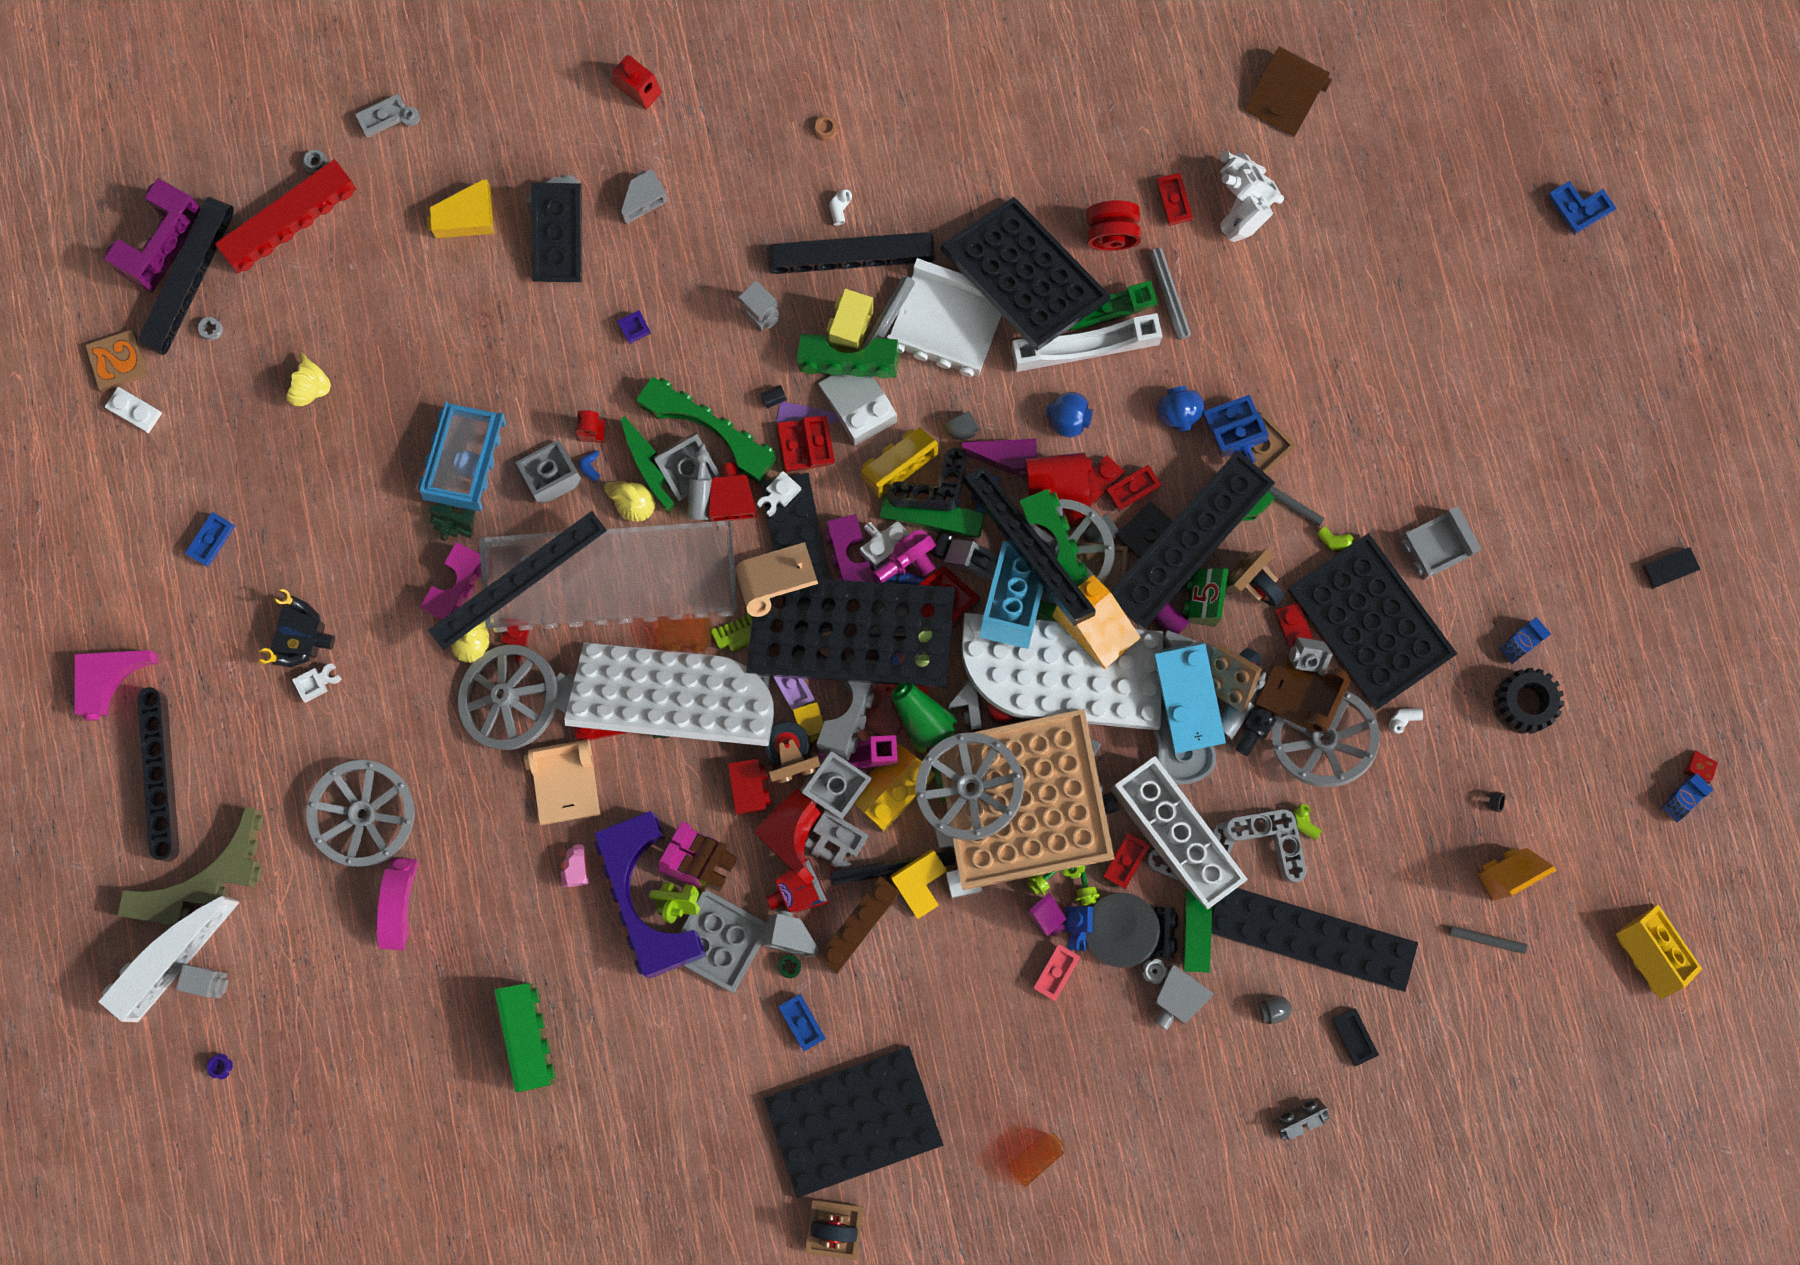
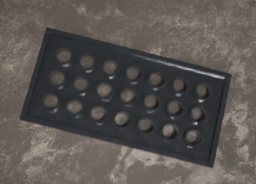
M817 579L818 584L770 598V611L763 616H753L746 673L757 674L758 676L891 685L912 683L914 686L946 688L956 594L955 587ZM780 596L785 597V606L775 608V599ZM802 598H809L811 600V605L806 610L798 608V603ZM828 599L834 600V609L824 611L823 603ZM851 601L860 602V608L855 613L847 611V606ZM877 602L885 605V609L881 614L872 613V606ZM901 604H907L910 607L908 614L905 616H899L896 613L897 607ZM931 605L935 608L934 614L928 618L921 615L923 607ZM782 621L784 624L783 629L778 633L772 632L771 625L773 622ZM800 622L808 624V630L804 634H797L795 631L797 624ZM831 624L833 626L831 634L827 636L821 635V626ZM850 625H855L858 629L857 634L853 637H846L844 634L845 629ZM873 627L882 628V635L877 639L869 637V632ZM899 628H904L907 630L906 638L901 641L894 639L895 631ZM923 630H930L932 632V638L928 642H921L919 640V634ZM773 645L781 647V652L776 657L768 655V650ZM799 646L804 647L805 655L800 659L794 658L793 650ZM822 648L830 650V656L826 660H819L817 658V653ZM846 650H853L855 652V657L850 662L842 660V654ZM872 651H877L880 654L879 660L874 664L868 663L867 655ZM896 653H902L905 656L904 662L900 665H893L891 662L892 656ZM922 654L930 657V661L925 667H919L916 664L917 658Z

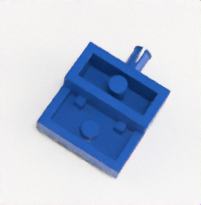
M1250 394L1203 411V416L1221 458L1234 454L1238 450L1252 463L1256 462L1251 449L1255 445L1268 441L1269 434L1260 413L1256 411Z

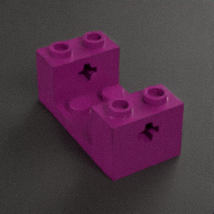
M159 178L148 187L145 199L164 218L160 220L157 227L158 230L154 236L145 243L144 251L140 252L117 239L114 244L108 247L104 258L119 275L150 293H153L182 249L201 209L191 196Z

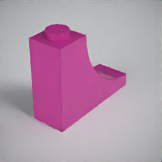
M151 650L75 654V714L83 717L84 721H99V717L108 716L110 701L118 685L134 671L145 666L158 664V654Z

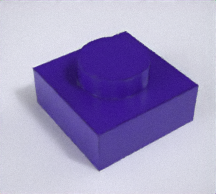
M640 310L618 320V324L629 344L651 334Z

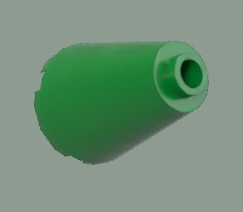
M900 683L893 689L892 701L911 743L917 751L927 752L925 748L934 747L953 734L955 730L953 723L957 724V720L953 714L912 683Z

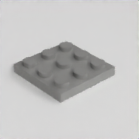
M706 889L697 901L700 908L698 915H689L680 933L691 930L697 931L706 957L684 966L728 991L735 993L763 943L767 923Z

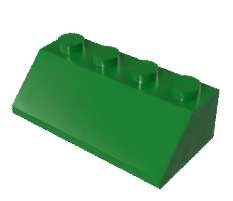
M526 983L494 989L515 1093L553 1085L552 1079H556V1072L553 1063L549 1064L547 1054L551 1053L548 1038L544 1039L542 1028L546 1026L543 1013L538 1012L537 1003H540L538 988H533V984Z

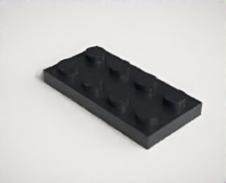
M531 182L532 282H583L582 183Z

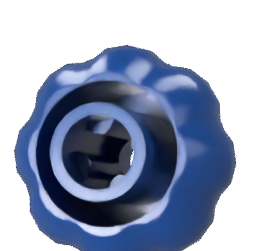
M1186 385L1167 389L1168 395L1161 397L1157 406L1159 419L1166 426L1177 428L1178 433L1192 430V425L1200 420L1203 415L1204 402L1202 397L1195 390L1187 391Z
M1066 392L1060 395L1054 403L1048 404L1046 417L1050 418L1052 428L1056 433L1063 437L1071 438L1080 435L1084 428L1089 429L1093 409L1088 408V400L1080 393Z

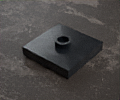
M1150 500L1115 537L1140 559L1169 527L1172 521Z

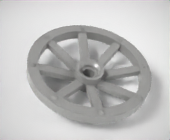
M1059 499L1061 506L1057 508L1061 516H1063L1062 508L1076 510L1086 515L1081 524L1069 537L1070 540L1074 538L1077 541L1092 521L1098 527L1104 544L1078 546L1079 553L1076 554L1105 552L1104 563L1098 576L1086 566L1089 574L1086 577L1090 578L1094 575L1104 584L1111 572L1115 555L1114 541L1108 525L1091 507L1078 501ZM1030 524L1037 535L1051 546L1049 550L1057 559L1059 552L1058 542L1036 524ZM1043 590L1041 600L1056 604L1049 593Z
M504 645L493 648L474 661L463 677L458 694V710L461 721L467 732L476 741L497 750H513L524 747L536 740L550 724L557 707L558 685L549 663L535 651L519 645ZM518 655L528 658L507 682V656ZM498 659L497 685L480 674L488 664ZM536 664L543 674L545 683L516 688L517 684ZM475 680L491 691V695L470 702L471 690ZM546 692V701L541 715L519 701V696ZM493 703L480 731L472 718L471 711ZM512 708H516L536 721L527 732L520 736H517L511 712ZM500 710H502L509 737L508 740H496L488 737Z
M1346 691L1326 734L1313 732L1277 715L1275 717L1277 720L1272 727V746L1275 756L1286 772L1305 784L1317 787H1337L1350 783L1369 769L1377 755L1379 747L1377 720L1367 704ZM1348 705L1357 710L1365 720L1339 732L1336 731ZM1284 722L1311 739L1282 744L1281 730ZM1369 729L1370 745L1367 751L1338 742ZM1322 740H1328L1329 742H1328V743H1323V742H1321V741H1322ZM1315 748L1303 769L1295 765L1286 754V752ZM1334 750L1362 760L1355 767L1343 773ZM1322 753H1326L1334 775L1322 776L1310 773Z
M961 733L948 737L938 743L925 756L916 779L917 801L925 818L944 835L965 841L987 838L1006 827L1016 815L1024 793L1023 774L1016 757L1002 742L981 733ZM968 743L991 747L975 775L972 772ZM958 745L965 774L962 777L937 760L947 750ZM1000 753L1007 760L1012 774L982 781L997 754ZM932 766L956 782L957 787L926 791L927 778ZM1014 782L1013 795L1008 807L984 792L986 789ZM975 785V790L968 792L969 786ZM961 795L941 820L935 816L928 803V799ZM979 799L1003 813L996 821L981 828ZM969 801L973 830H961L948 826L966 802Z
M369 760L349 761L328 771L315 785L307 804V826L315 845L328 858L351 867L373 866L395 855L409 838L415 819L413 796L403 778L391 768ZM356 770H366L361 801L356 798L342 778L343 774ZM374 772H378L388 777L395 786L370 804ZM333 781L336 782L350 802V808L320 802L323 793ZM398 793L401 794L404 803V817L376 813V810ZM318 810L347 815L349 819L321 834L317 814ZM366 810V817L361 819L360 813ZM374 821L402 825L397 837L389 846L386 845L373 823ZM356 825L347 856L338 853L328 845L327 841ZM366 827L381 852L368 857L356 858L363 830Z

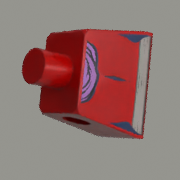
M810 858L805 859L814 879L807 885L791 869L778 877L775 882L779 891L766 896L771 911L786 905L788 911L794 914L830 904Z

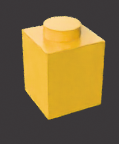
M817 702L793 709L797 724L806 731L809 743L817 742L824 724Z

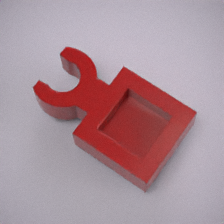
M505 618L501 643L527 647L531 622ZM516 655L515 662L519 664L522 656Z

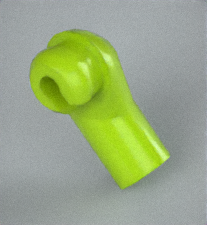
M1326 526L1316 534L1331 551H1343L1354 543L1352 535L1334 536Z
M1299 804L1293 812L1297 828L1302 833L1316 840L1322 829L1310 823V807L1307 804Z

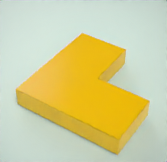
M931 849L890 876L917 919L939 906L926 885L947 872L934 849Z

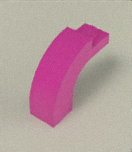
M896 735L871 736L869 740L858 742L855 753H851L848 762L858 769L878 768L897 763ZM818 749L819 762H821L826 755L821 754Z
M392 857L389 868L384 871L377 912L378 948L401 951L405 949L410 932L408 922L409 898L418 868V863L415 859Z

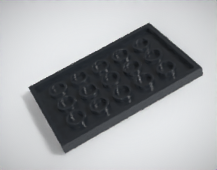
M1012 197L941 245L940 250L1036 351L1109 302L1111 297L1015 197Z
M1369 533L1287 589L1374 711L1457 655V652Z
M910 1046L763 1098L796 1198L944 1146Z

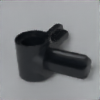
M1255 706L1243 724L1246 731L1236 746V750L1240 754L1248 756L1258 739L1266 738L1277 720L1272 717L1270 711L1259 709Z

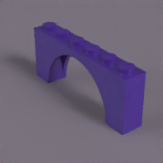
M649 811L596 832L597 841H594V846L598 855L603 856L605 864L602 865V869L606 878L612 882L613 888L610 889L614 902L619 903L621 912L618 915L624 927L627 926L629 932L627 942L630 949L636 952L638 959L635 960V965L639 974H643L644 977L651 979L706 957L697 931L691 930L674 934L656 931L642 921L633 906L630 882L634 867L642 854L650 846L665 838L657 814Z

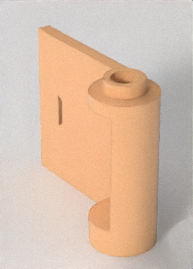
M805 542L743 560L736 566V574L748 614L754 617L763 616L770 611V598L818 584Z
M589 739L528 749V755H524L526 770H531L534 776L540 825L601 815Z

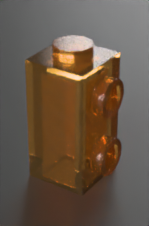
M710 618L659 621L660 628L655 629L656 643H660L662 649L667 650V652H682L684 648H692V651L699 652L706 651L707 647H713Z
M1045 1132L1007 1167L1021 1184L1027 1187L1064 1154L1061 1149L1064 1144L1054 1133L1050 1136Z

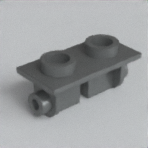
M1317 1098L1304 1102L1301 1107L1292 1111L1283 1112L1272 1121L1280 1130L1278 1132L1283 1141L1286 1139L1290 1141L1305 1133L1302 1124L1306 1123L1310 1131L1325 1124L1326 1120L1329 1119L1327 1107Z

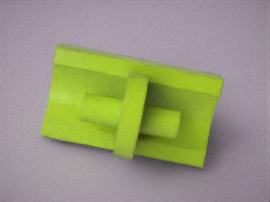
M663 882L659 891L651 890L649 894L650 899H653L656 903L657 913L663 915V920L666 923L675 922L677 917H682L683 914L698 915L700 911L696 902L699 892L694 885L686 884L682 892L678 893V889L674 884Z

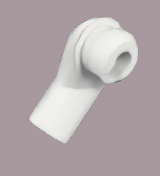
M1422 708L1397 710L1389 722L1391 731L1396 734L1402 733L1409 721L1423 720Z

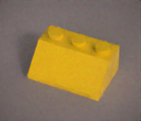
M921 427L915 431L910 429L901 437L902 441L896 445L893 443L883 449L880 457L876 460L871 458L862 465L861 477L878 499L887 494L889 485L894 482H903L938 456L937 441Z
M899 743L897 744V763L874 768L868 775L872 779L853 804L882 832L917 798L916 779L922 761ZM931 770L927 778L926 787L935 779V774Z
M1659 904L1626 924L1616 933L1620 945L1627 950L1633 959L1634 966L1637 970L1641 971L1648 981L1649 988L1652 992L1656 993L1660 1000L1685 988L1702 970Z

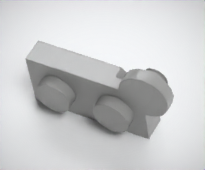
M399 93L355 114L367 138L400 122H403L406 126H415L420 121L418 110L414 107H405Z

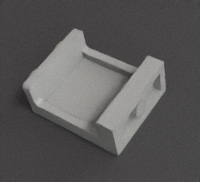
M1458 506L1411 531H1406L1400 537V543L1404 552L1410 554L1414 561L1412 563L1413 568L1418 576H1422L1423 580L1477 554L1481 550L1478 541Z

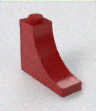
M796 789L753 832L808 885L814 877L806 865L804 854L805 842L812 825L821 813L815 807L818 804L817 802Z

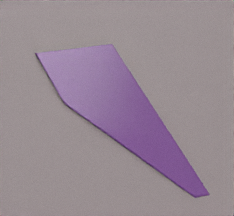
M782 402L780 403L776 424L779 422L800 421L805 417L826 415L828 424L840 420L835 412Z

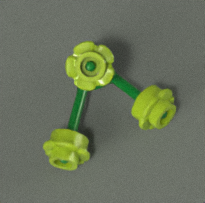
M1085 865L1061 870L1064 876H1070L1072 879L1081 877L1083 888L1076 890L1077 898H1075V901H1080L1081 906L1096 903V898H1099L1100 895L1097 894L1096 887H1088ZM1057 871L1046 873L1043 877L1041 875L1028 877L1029 882L1027 886L1036 896L1039 893L1044 896L1046 895L1045 891L1050 888L1046 881Z

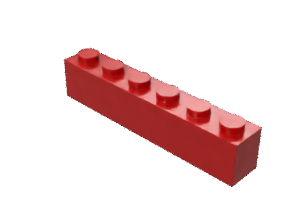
M334 159L215 244L238 274L242 271H247L258 259L270 255L275 247L290 241L296 232L311 226L317 217L329 213L338 202L349 199L357 189Z

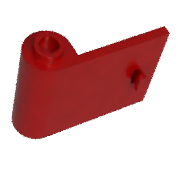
M1085 452L1025 458L1029 496L1050 489L1051 493H1057L1059 499L1074 500L1089 506L1088 472H1092L1091 457H1086ZM1062 508L1063 515L1066 516L1070 527L1079 526L1086 517V515L1076 510ZM1036 524V525L1039 526L1042 530H1047V529H1048V528L1045 527V526Z

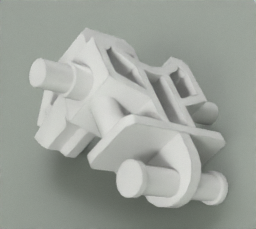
M1224 150L1220 155V160L1224 163L1227 162V164L1220 171L1222 182L1227 184V187L1237 198L1231 212L1221 221L1220 226L1227 239L1236 242L1253 235L1272 216L1273 212L1270 206L1274 202L1281 204L1284 197L1274 181L1263 175L1266 172L1265 167L1256 164L1245 153L1240 152L1234 155Z

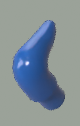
M598 450L583 456L578 462L581 472L594 483L601 477L591 465L599 455Z

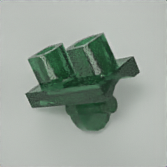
M440 503L437 506L431 505L429 508L431 513L430 523L435 524L434 529L440 531L439 538L446 541L449 536L457 538L459 534L468 538L472 537L475 520L474 510L463 508L460 514L453 512L454 506Z

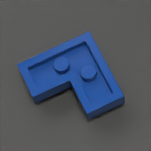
M1570 181L1547 195L1573 235L1617 209L1604 189L1583 200Z

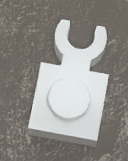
M782 471L766 488L770 495L762 497L757 505L761 508L765 503H769L771 508L767 511V515L770 517L776 512V505L778 503L785 507L801 491V487Z
M334 664L326 665L321 673L314 668L292 679L303 702L306 703L328 692L326 684H336L342 680L339 675L333 678L329 677V672L336 668Z

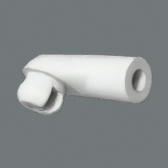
M847 189L837 192L829 203L835 226L846 222L843 210L852 199V194Z

